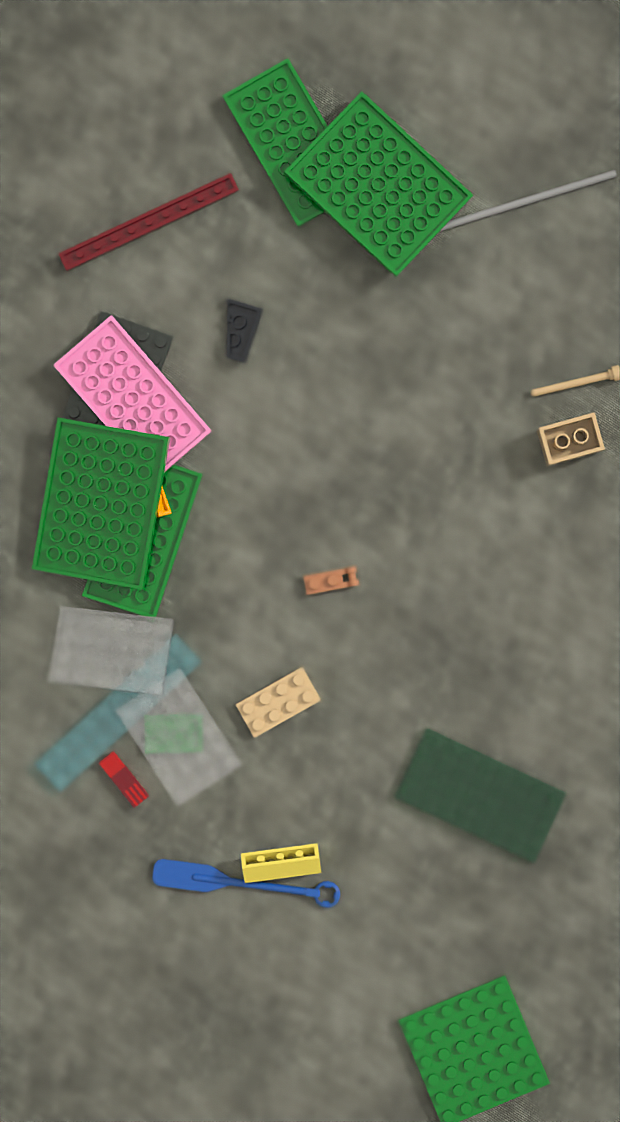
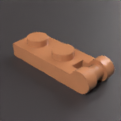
M356 566L303 576L307 595L358 586L359 579H356L355 574L357 572ZM348 574L349 581L343 582L342 575Z

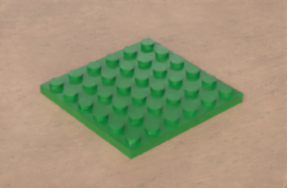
M505 975L398 1019L440 1122H460L550 1084Z

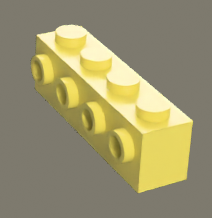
M318 843L241 853L245 883L321 873Z

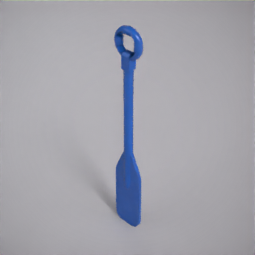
M168 859L158 860L153 870L154 883L163 887L209 892L226 886H238L314 897L316 903L324 908L335 906L340 899L338 886L330 881H323L315 888L259 881L245 883L244 879L231 878L210 865ZM324 885L325 888L333 886L336 892L333 893L334 902L329 904V901L323 900L322 903L319 901V888Z

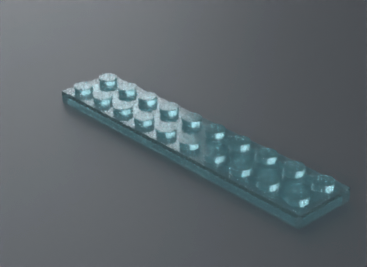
M175 634L39 759L35 765L58 791L62 792L198 667L202 661Z

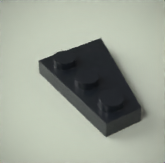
M227 298V358L246 364L264 310Z

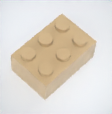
M595 412L537 429L547 467L605 450Z

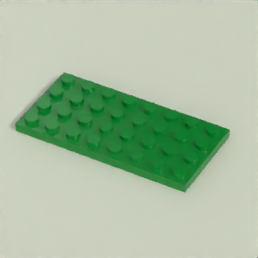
M289 58L225 93L222 97L297 227H300L325 212L284 174V171L328 126Z
M173 465L164 473L162 487L172 513L156 518L144 590L87 580L82 594L83 597L156 620L203 474L177 465Z

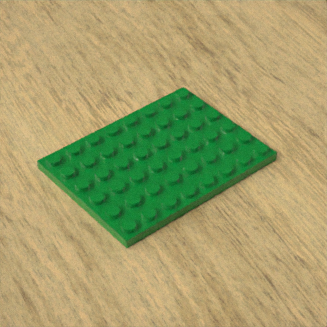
M362 91L284 171V174L395 278L473 197V194Z
M57 418L32 569L144 590L170 437Z

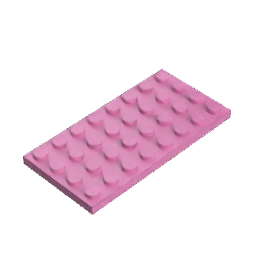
M112 315L54 364V367L105 426L170 437L164 473L212 432Z

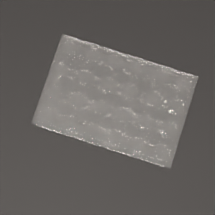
M61 606L48 681L50 683L163 696L174 620Z
M181 668L115 709L177 807L242 766L241 761Z

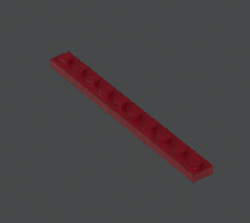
M229 173L58 254L68 272L237 193L239 189L232 174Z

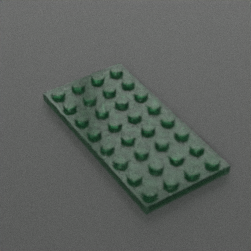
M426 728L396 792L395 798L535 863L567 793Z

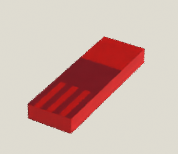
M115 751L99 762L100 766L134 808L150 796Z

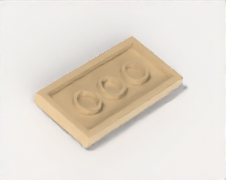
M301 667L235 705L255 738L321 701L305 670Z

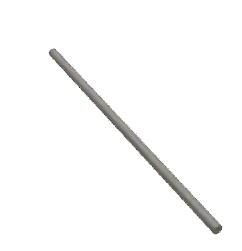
M616 171L605 172L450 220L441 231L617 177Z

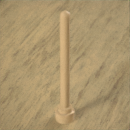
M619 365L611 366V369H607V372L531 390L530 393L535 397L606 379L619 381L620 367Z

